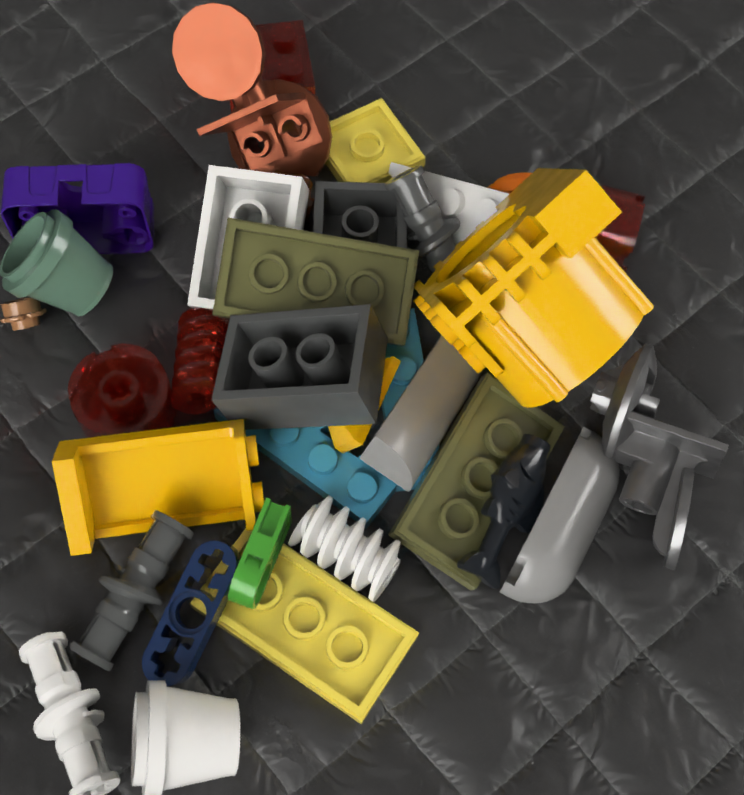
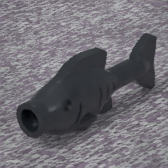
M524 434L519 445L506 456L499 468L491 474L492 487L490 498L486 500L481 510L482 515L491 518L490 525L479 550L471 551L457 563L458 568L476 575L489 588L498 589L500 587L501 575L497 558L509 530L516 526L520 532L529 533L543 506V482L547 455L551 446L545 440L534 435Z

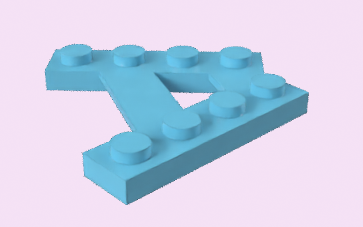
M414 308L410 309L405 346L387 344L385 359L394 356L401 362L382 402L384 420L424 361ZM216 407L214 409L215 419L218 421H228ZM328 426L245 430L246 436L256 435L258 450L323 498H326L328 495L333 497L332 504L341 510L345 506L350 508L348 516L356 522L362 517L365 518L366 529L395 492L406 491L349 451L341 453L336 450L332 439L325 435L329 432ZM439 445L434 451L433 455L431 456L430 460L426 464L425 468L423 469L422 473L418 477L417 481L415 482L411 490H415V488L417 487L419 481L421 480L422 476L424 475L425 471L430 465L432 459L437 453Z

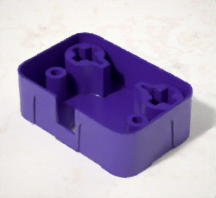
M131 163L15 166L6 169L4 172L1 217L12 239L21 227L39 212L46 213L56 209L72 220L73 228L99 254L144 253L153 248L155 206L149 192L146 172L142 167ZM83 181L81 187L72 186L66 183Z

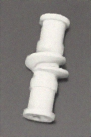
M47 632L28 640L19 649L21 661L29 664L38 701L45 709L35 720L33 730L39 739L56 740L55 749L59 760L64 762L73 787L69 791V795H105L120 784V777L117 771L110 770L101 746L102 738L96 727L104 721V711H88L87 709L100 699L99 691L97 689L81 691L80 679L77 672L72 669L65 650L68 645L65 633Z

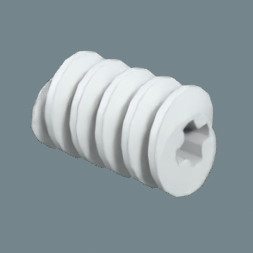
M328 495L320 503L314 504L301 518L289 539L288 545L291 547L301 542L300 553L306 558L312 557L319 551L317 564L322 569L328 568L336 562L334 576L339 580L347 578L354 572L351 587L357 592L371 583L368 598L374 602L388 586L401 563V560L397 557L401 542L396 539L385 549L380 546L383 536L382 529H377L369 537L364 536L366 519L362 517L352 526L347 525L350 508L345 506L335 515H332L330 509L333 497Z

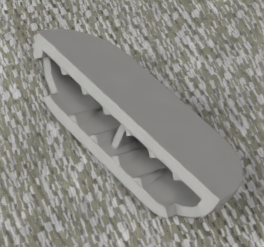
M586 427L582 428L499 593L519 602L543 603L560 596L572 584L619 484V463L614 459L605 457L602 437Z

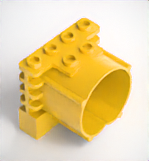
M537 168L495 207L498 210L485 222L482 221L475 227L476 229L464 241H460L443 262L440 260L433 266L436 270L425 285L420 280L414 284V289L420 295L413 300L429 322L450 345L456 348L459 354L478 374L487 368L518 403L526 408L538 407L553 400L556 402L563 400L570 390L594 374L626 343L640 324L644 315L654 308L651 301L595 237L622 213L617 205L587 170Z

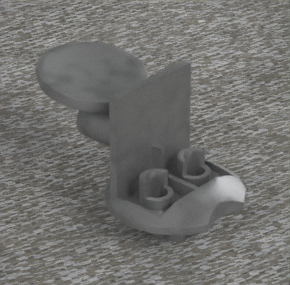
M646 343L625 364L600 374L590 400L592 402L590 409L605 415L602 430V445L605 457L631 467L619 501L637 512L656 515L652 536L655 549L664 556V567L675 570L690 508L694 472L714 479L729 445L655 420L660 399L650 395L657 377V361L654 346Z

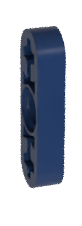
M216 540L207 541L198 546L192 554L143 654L142 669L149 681L165 680L166 686L169 687L185 682L192 675L228 602L231 581L241 559L240 553L232 545ZM221 551L224 552L222 562L228 565L225 575L216 573L208 588L218 589L216 597L214 598L204 590L192 589L194 581L205 584L211 573V568L205 564L208 556L218 557ZM193 597L200 599L206 607V618L195 629L186 627L180 618V609L183 603ZM172 629L180 636L194 638L192 646L189 643H180L175 653L174 659L180 663L179 670L168 671L164 675L162 673L164 663L158 660L159 654L171 652L178 641L176 637H169L170 630Z

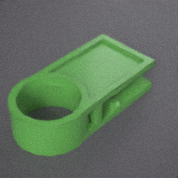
M266 498L232 578L228 593L229 601L253 610L259 604L292 524L291 506H282Z

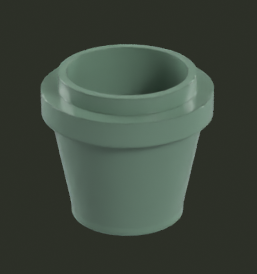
M53 209L46 213L39 212L21 227L3 256L0 265V275L3 277V289L17 298L28 296L80 317L90 312L105 294L113 276V266L73 228L72 220L59 210Z

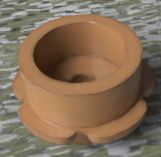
M30 297L8 301L0 304L4 316L0 318V322L11 323L13 331L34 327L41 324L39 316L46 313L47 310L46 308H41L40 301Z

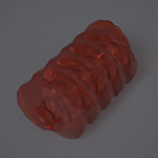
M190 308L183 312L178 320L177 346L175 347V361L173 365L174 376L172 377L170 399L171 404L176 410L187 414H202L218 409L212 401L229 320L213 316V311L205 308Z

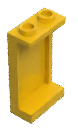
M244 419L59 441L52 459L71 556L92 553L95 539L148 532L154 522L151 516L155 510L166 514L186 527L245 520L246 530L251 531L256 523V513L261 511L264 504L262 481L252 483L250 469L251 466H259L256 435L246 436Z

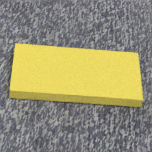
M246 528L233 544V547L238 550L241 557L252 533V530L247 531ZM283 544L257 607L253 610L228 600L216 624L360 724L367 717L419 635L418 631L286 544ZM221 560L200 590L210 593L215 598L218 589L208 588L216 573L225 575L228 565L224 564ZM194 597L190 602L191 607L206 617L204 603Z

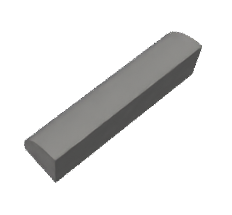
M441 335L359 459L407 492H410L484 370L478 374L459 354L456 348L450 345Z

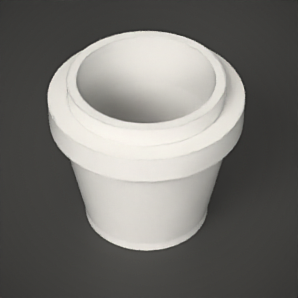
M165 680L147 681L146 692H136L132 725L131 785L142 786V795H162V792L165 790L236 775L240 754V711L236 698H225L167 687Z

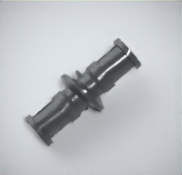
M419 165L393 177L384 186L387 191H393L404 213L403 218L408 228L412 230L407 236V240H418L419 245L414 250H419L418 257L426 256L427 265L433 274L436 270L433 266L440 260L443 262L455 249L456 244L452 235L458 230L461 223L457 217L442 218L441 208L437 200H433L422 177L425 171L422 165Z
M157 510L151 516L154 519L153 524L138 548L134 547L128 557L126 567L114 565V569L120 575L119 578L102 575L98 580L110 592L95 610L97 613L79 642L73 640L69 646L75 653L107 671H111L114 666L111 659L128 631L132 632L138 622L139 613L144 609V605L149 603L163 606L165 599L155 587L165 578L170 570L169 565L184 540H191L194 532Z

